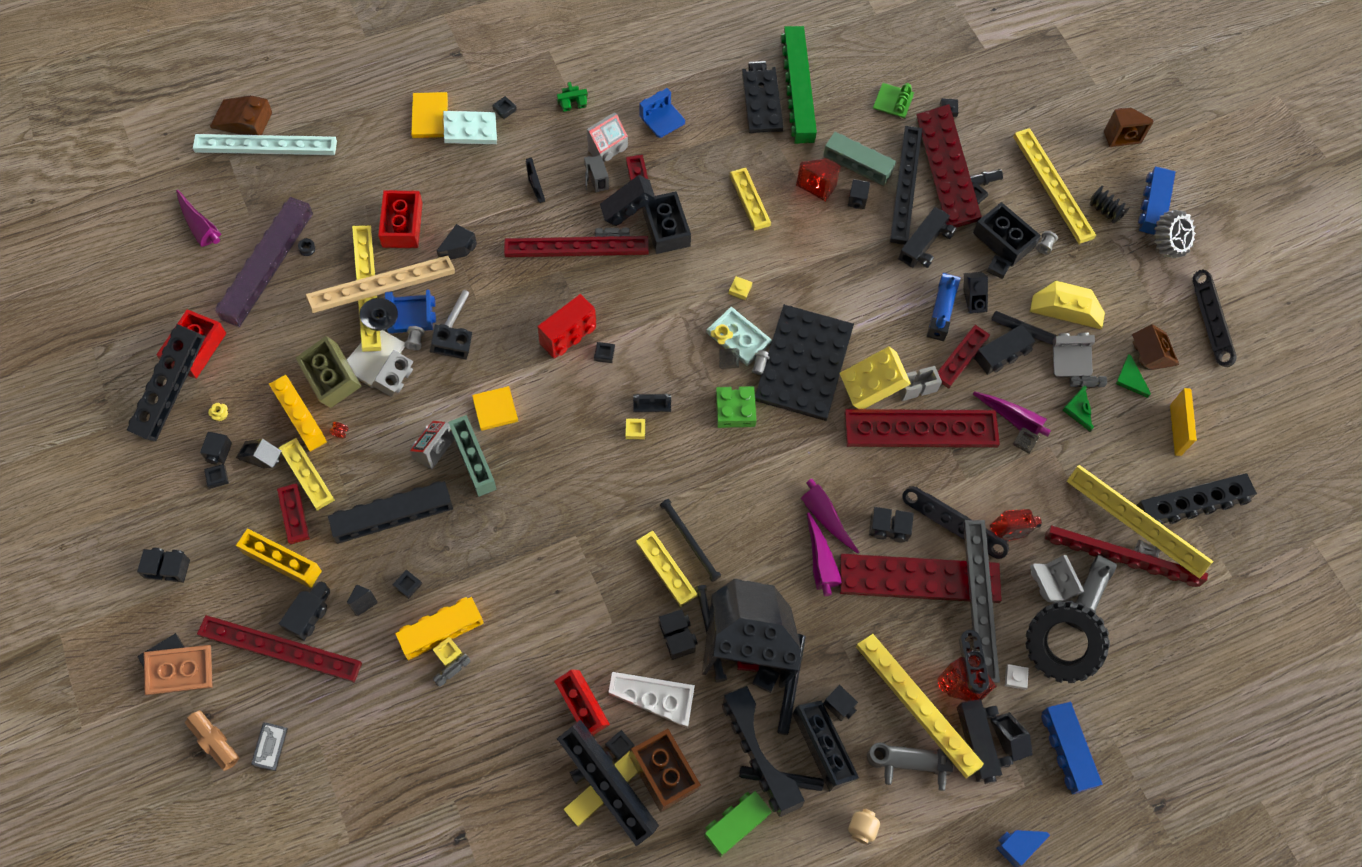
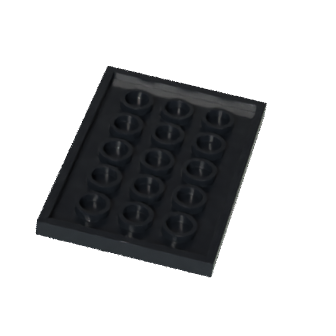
M784 304L769 349L768 356L770 358L766 361L764 373L761 375L755 394V401L827 421L854 323Z

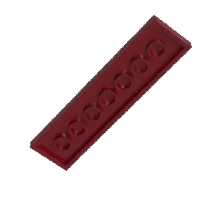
M950 104L916 114L919 127L922 128L921 135L941 208L946 214L950 215L946 224L957 228L978 222L982 216Z
M845 409L844 412L847 447L998 448L1000 445L996 410Z
M857 554L840 555V577L842 581L840 594L970 602L967 561ZM989 562L992 603H1000L1002 601L1000 563Z

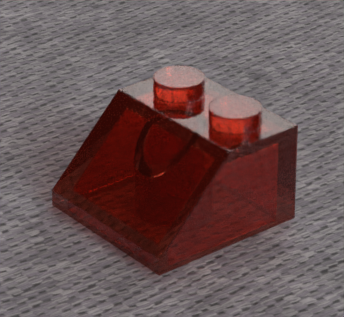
M826 158L801 162L796 186L826 202L837 186L841 166Z

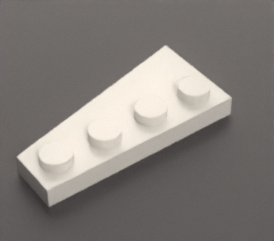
M612 672L609 695L688 728L695 685Z

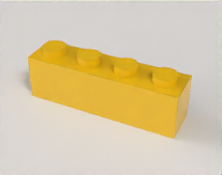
M287 375L269 383L309 451L311 452L327 443L322 431Z
M248 528L236 544L242 554L309 588L313 586L322 572L317 563Z
M465 597L458 600L451 607L447 606L439 609L432 616L422 617L416 624L403 626L395 634L406 658L410 660L435 648L448 637L454 639L484 624L473 598Z

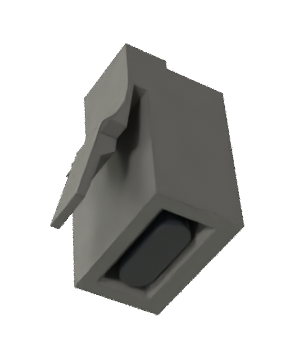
M601 155L584 157L586 190L589 175L595 192L608 190L609 176Z

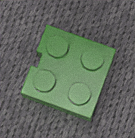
M754 386L739 387V390H732V387H716L718 428L756 426Z

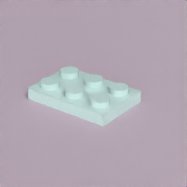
M443 111L444 143L497 144L495 112Z

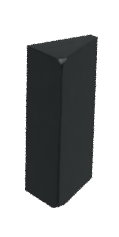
M360 585L355 586L347 600V604L356 616L361 615L378 603L371 590Z

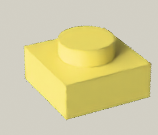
M736 276L729 289V294L746 300L752 287V282Z
M626 419V439H645V419Z
M450 637L433 649L445 667L462 654Z

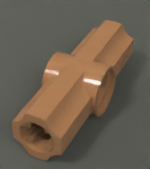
M199 710L187 717L184 723L197 737L198 744L208 755L214 758L224 771L237 764L240 759L238 754L226 742L227 738L216 726L212 725L202 711Z

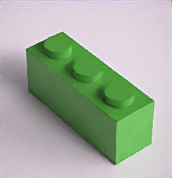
M756 791L752 794L749 792L745 793L739 799L740 804L735 808L730 806L722 813L724 817L718 823L714 820L705 828L707 832L704 837L720 857L772 813L771 809Z

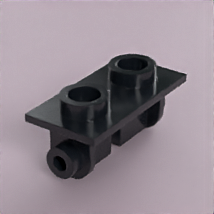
M633 394V412H671V394Z

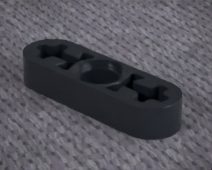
M966 630L959 638L966 681L970 691L980 694L989 686L981 639L976 631ZM969 636L970 639H974V642L971 644L972 651L967 653L970 650V643L965 642V639ZM970 656L978 658L980 662L978 667H973L969 664L968 658ZM981 670V672L977 674L978 680L983 682V684L979 688L978 685L974 684L973 682L976 680V672Z

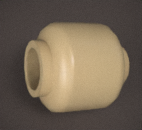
M863 809L862 812H855L848 828L849 833L852 835L851 838L862 844L874 841L880 827V821L875 817V813L868 809Z

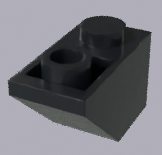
M982 272L964 273L963 291L968 312L970 314L988 312V276Z

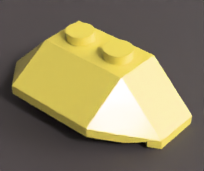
M1055 281L1033 295L1030 308L1032 313L1097 329H1102L1105 312L1091 289Z

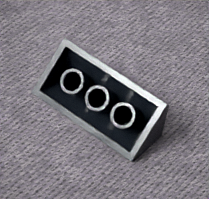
M822 700L795 707L792 714L829 792L859 779Z

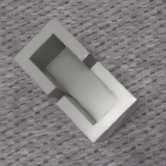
M931 366L920 369L918 374L916 371L906 373L911 385L898 392L902 401L916 398L919 394L923 396L937 392L942 381L936 367Z

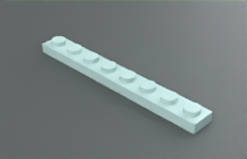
M195 134L193 150L195 153L335 155L337 140L336 137Z

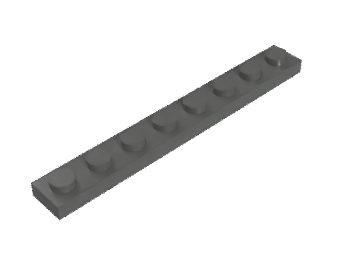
M965 520L963 527L972 629L979 634L989 683H999L985 520ZM975 657L976 667L980 664L977 657ZM977 676V684L983 683L982 681L978 680Z

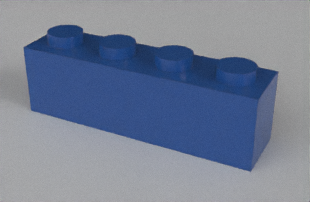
M1155 166L1153 171L1147 174L1145 182L1148 185L1144 189L1143 196H1145V199L1140 208L1143 212L1138 219L1140 224L1139 231L1152 235L1156 234L1154 229L1157 227L1156 221H1159L1160 216L1168 212L1170 208L1176 171Z
M1071 701L1047 707L1042 711L1041 718L1044 726L1048 728L1050 744L1055 748L1058 755L1057 763L1064 771L1066 787L1071 790L1072 794H1076L1103 785Z

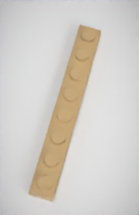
M444 256L306 294V299L312 313L455 274V269L449 256Z

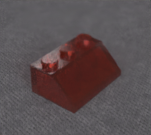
M962 656L950 663L937 679L940 689L947 693L949 697L965 701L983 700L997 687L988 675L989 686L983 693L976 694L970 691L966 681ZM975 656L968 658L971 666H979L980 662ZM981 670L976 672V680L973 682L974 684H977L979 688L983 684L982 681L978 680L977 674L981 672Z

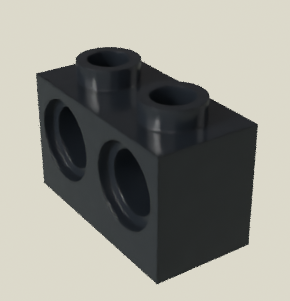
M435 324L429 352L467 360L472 332L464 328L456 329L444 324ZM438 337H443L446 340H440Z

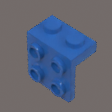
M668 88L658 91L655 95L639 103L640 118L658 138H662L685 125V119L671 104V91Z

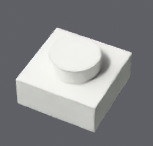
M1008 664L1006 666L1005 686L1026 690L1028 687L1029 668Z

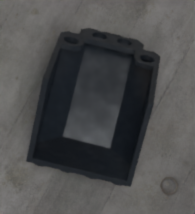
M733 579L712 594L702 675H706L716 659L721 658L781 668L780 688H783L795 676L800 668L801 646L792 608L774 585Z

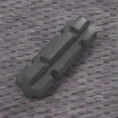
M596 228L595 237L630 236V229L605 228L603 230L602 228Z
M1071 376L1069 382L1071 387H1078V385L1080 387L1084 385L1086 387H1096V385L1097 387H1105L1107 385V377L1081 376L1079 378V376Z
M462 653L457 657L458 660H453L442 669L441 674H436L433 677V681L437 686L441 687L446 683L447 679L450 680L461 671L462 666H467L471 662L470 658L465 653Z

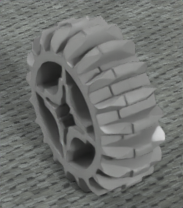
M1172 210L1165 212L1164 215L1160 216V220L1156 221L1157 227L1154 228L1156 230L1154 235L1156 240L1154 243H1157L1156 249H1159V253L1163 254L1164 257L1173 259L1186 256V253H1190V248L1193 247V241H1196L1194 239L1196 234L1194 232L1196 227L1193 225L1194 220L1190 219L1191 216L1184 211Z

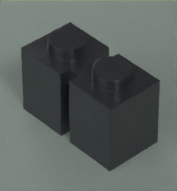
M874 507L871 513L869 536H874L876 539L890 537V539H894L895 542L899 543L908 542L912 535L914 513L896 510L895 516L892 517V527L890 529L892 509Z
M153 547L151 550L143 549L137 573L144 579L162 580L163 576H166V581L184 583L190 559L181 550L164 552L163 549Z
M681 609L659 616L658 623L664 639L667 640L666 646L671 660L695 653L698 642L695 634H691L688 629L691 626L688 615H684Z

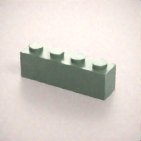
M837 132L833 133L825 145L823 157L883 186L891 176L896 163L890 157L884 156L874 149H870Z
M467 415L449 421L454 440L478 497L497 490L494 478Z

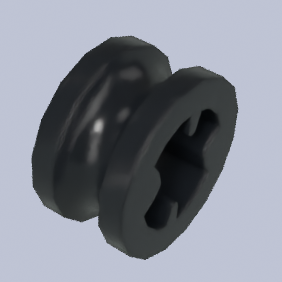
M305 238L298 243L299 252L303 256H310L316 250L315 244L311 239Z

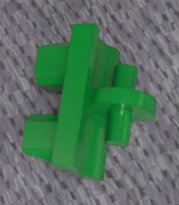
M567 82V88H562V93L557 94V105H560L563 112L571 110L570 102H577L579 109L586 108L588 92L587 89L579 90L578 85L572 86L571 82Z

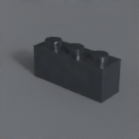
M638 175L601 202L600 207L604 220L614 226L620 225L628 217L634 215L639 209L655 199L650 180Z
M1020 325L978 349L974 359L987 375L993 371L997 373L1005 364H1012L1019 356L1028 355L1033 350L1032 347L1035 339L1023 325Z

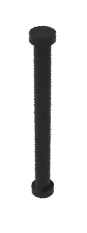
M670 499L664 500L660 507L665 509L710 575L709 579L711 582L721 577L720 572H717L671 506L672 502Z
M699 585L694 589L698 593L707 634L710 612L705 592L707 588L706 585ZM717 658L713 664L716 674L714 679L715 682H723L727 680V676L723 672L721 659Z

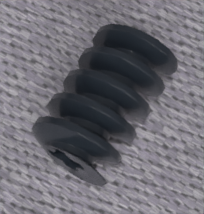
M1102 185L1092 195L1090 206L1096 205L1095 209L1097 211L1102 209L1101 214L1107 213L1106 218L1110 219L1113 217L1112 223H1116L1124 217L1129 208L1124 209L1125 202L1119 205V198L1113 201L1114 194L1108 197L1109 190L1102 192L1104 187Z

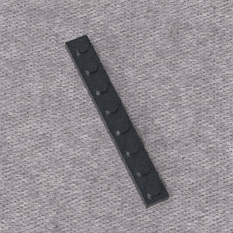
M905 126L890 235L891 243L905 245L909 240L922 128Z

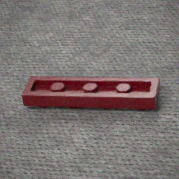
M977 325L973 326L939 369L938 374L942 385L948 389L952 386L974 358L978 349L990 337L989 333Z

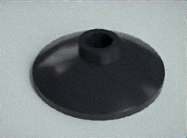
M375 298L367 301L361 307L359 313L363 325L376 331L390 328L398 318V310L394 303L384 298Z

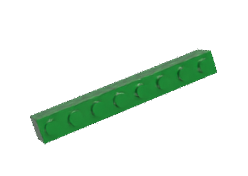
M784 26V33H781L780 40L781 44H784L782 46V56H785L783 68L787 71L785 72V83H788L786 95L790 98L788 99V109H791V113H789V123H792L791 137H794V144L815 143L817 130L804 26Z

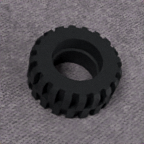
M1059 601L1044 607L1031 620L1026 632L1027 642L1025 645L1026 649L1029 650L1028 657L1030 661H1034L1036 664L1034 667L1038 671H1043L1045 673L1044 676L1055 678L1057 682L1068 681V683H1075L1078 680L1081 682L1087 680L1089 676L1097 673L1108 655L1110 647L1109 632L1104 626L1103 619L1099 618L1095 614L1096 611L1092 608L1089 609L1080 602L1077 604L1073 603V601ZM1062 622L1078 625L1085 632L1088 640L1085 654L1073 661H1066L1055 656L1050 650L1047 641L1052 627Z

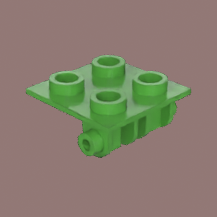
M882 83L873 109L905 118L915 92L911 91L912 87L909 83H905L902 88Z

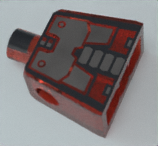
M1030 509L1004 511L989 526L991 532L995 533L996 536L1004 539V541H1010L1028 536L1034 529L1041 527L1042 521L1039 516H1033Z

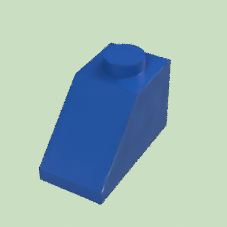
M1015 830L1009 834L1007 831L998 840L1001 844L996 849L1014 867H1020L1050 834L1048 832Z

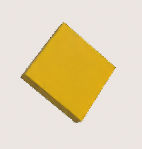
M509 386L472 395L481 431L518 422Z

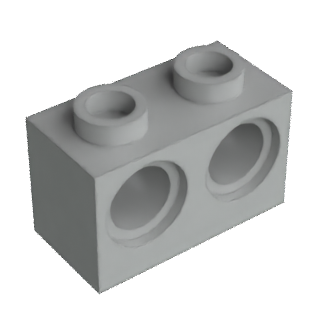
M393 350L372 383V386L390 397L395 392L398 394L404 385L401 383L403 378H408L413 371V368H411L413 361ZM395 364H400L403 370L396 369ZM385 379H391L394 385H388Z

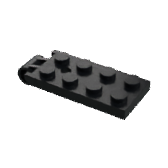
M766 61L749 62L748 71L742 69L749 133L783 132L776 67H772V70H767ZM761 84L764 85V87L760 88L758 87V85Z

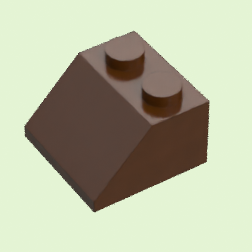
M1133 108L1115 109L1104 129L1109 147L1141 144L1154 122L1153 119Z
M1151 324L1132 334L1134 339L1132 343L1135 349L1139 351V361L1143 367L1155 370L1179 365L1167 332Z

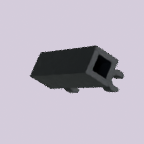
M934 207L901 249L898 260L912 268L919 261L924 267L929 268L934 257L925 252L940 233L947 239H951L956 230L954 226L946 224L950 215Z
M981 699L962 702L956 708L965 741L984 763L974 773L976 781H984L985 785L995 783L997 778L1003 775L1001 768L1013 765L1011 756L997 757L987 718L996 717L999 714L997 706L984 708Z

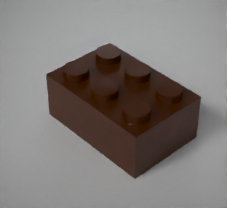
M669 729L631 748L628 756L660 812L692 795L700 788L701 784Z

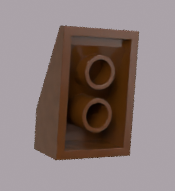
M250 95L223 99L210 127L239 135H262L272 115V110L268 100L265 98Z

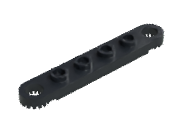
M1202 269L1198 272L1196 271L1192 277L1195 293L1216 362L1222 367H1230L1236 362V352L1213 277L1207 270ZM1202 275H1206L1205 282L1199 283V278ZM1229 353V361L1222 362L1223 355Z
M909 486L902 494L905 504L965 540L963 522L972 519L929 493H925L917 486ZM908 493H915L917 500H910ZM986 528L988 555L996 559L1004 558L1009 551V544ZM996 544L1001 545L1004 551L998 553L993 547Z

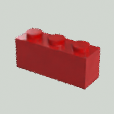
M570 670L554 681L576 722L581 720L592 736L610 725L580 670Z

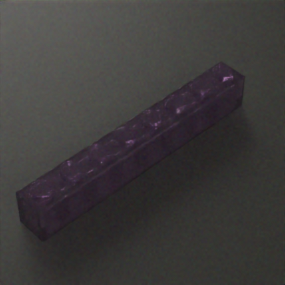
M289 197L288 201L283 204L282 210L273 219L272 225L265 231L260 243L255 246L253 254L246 260L241 272L236 275L235 281L227 289L226 295L217 304L215 311L220 320L241 327L312 217L313 212L309 203Z

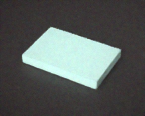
M732 307L706 330V333L711 336V331L715 330L718 325H726L729 331L733 333V337L727 339L722 346L746 366L756 358L755 353L758 350L764 351L772 343V339Z

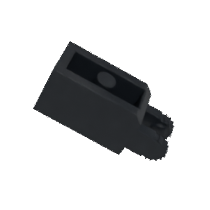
M319 581L310 592L302 591L298 594L279 622L283 630L303 641L313 633L315 624L319 619L323 618L327 611L325 601L331 591L327 584Z

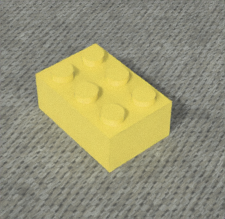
M889 346L840 372L851 402L858 409H865L911 385L897 352Z

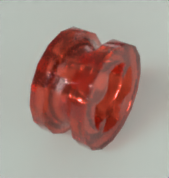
M333 422V428H330L329 433L337 438H346L345 432H348L349 428L342 423Z

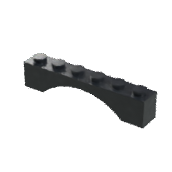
M748 686L724 695L722 709L726 716H730L732 730L735 734L739 735L741 748L745 754L748 753L751 759L749 761L751 769L759 775L760 787L763 792H767L770 798L768 802L772 811L777 812L778 816L782 817L803 807L805 800L795 780L775 769L762 753L754 731L756 702Z

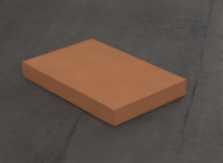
M211 645L144 652L145 695L213 688Z

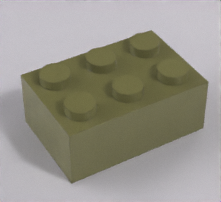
M327 336L296 357L317 398L321 403L330 408L362 387L338 344Z

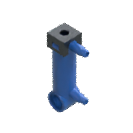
M942 273L926 337L945 341L961 277Z

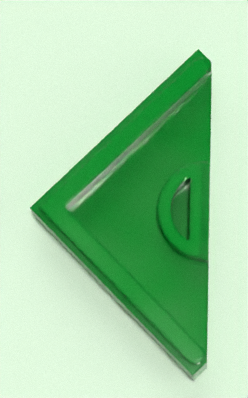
M1128 354L1116 384L1148 398L1151 392L1132 356Z
M1084 385L1062 411L1091 432L1094 426L1092 425L1090 403L1086 393L1087 387Z

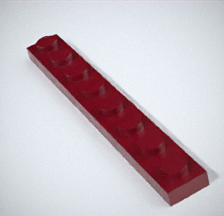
M648 236L505 238L504 255L505 258L649 255Z
M1052 525L1045 533L1044 539L1049 540L1052 544H1062L1075 551L1088 552L1089 555L1094 557L1100 555L1114 563L1120 562L1127 564L1128 567L1133 569L1140 568L1153 575H1163L1169 580H1179L1192 587H1200L1208 579V573L1206 572L1199 579L1180 564Z
M205 615L197 632V635L202 638L355 683L362 662L356 659Z

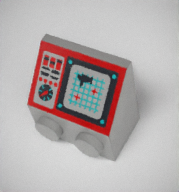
M615 112L587 129L588 151L593 157L601 155L603 162L609 161L613 156L625 151L628 147V136Z
M432 421L429 426H426L422 431V436L418 441H414L410 448L412 458L432 470L454 441L449 423Z

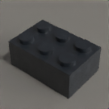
M677 191L657 195L648 205L642 207L656 254L691 247V232Z
M1002 202L977 222L973 234L998 256L1012 262L1011 267L1032 251L1041 237L1037 231Z

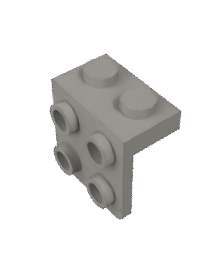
M1060 333L1054 338L1053 364L1056 377L1092 375V345L1095 343V335L1078 333L1077 336H1070V333Z
M1063 555L1047 564L1034 563L1030 565L1031 575L1037 581L1040 587V594L1047 602H1065L1084 592L1067 555Z

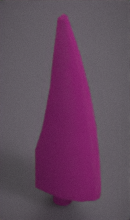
M176 190L183 216L199 245L204 247L211 243H219V237L222 234L215 225L199 213L179 190Z
M973 392L974 396L993 410H996L997 413L1020 431L1035 439L1039 433L1046 437L1049 436L1051 430L1044 427L1047 421L1046 418L1009 401L980 392Z
M813 479L808 480L806 484L810 490L800 499L832 535L857 554L860 553L845 531L832 501L825 491Z
M807 512L813 556L812 572L817 590L822 589L824 596L832 595L830 588L841 585V577L825 537L811 514Z

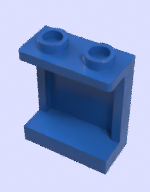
M426 290V295L394 297L393 292H385V299L394 303L398 310L397 321L387 329L389 334L407 332L410 326L420 327L424 331L433 330V323H436V314L433 312L432 307H435L436 303L435 296H431L430 290Z

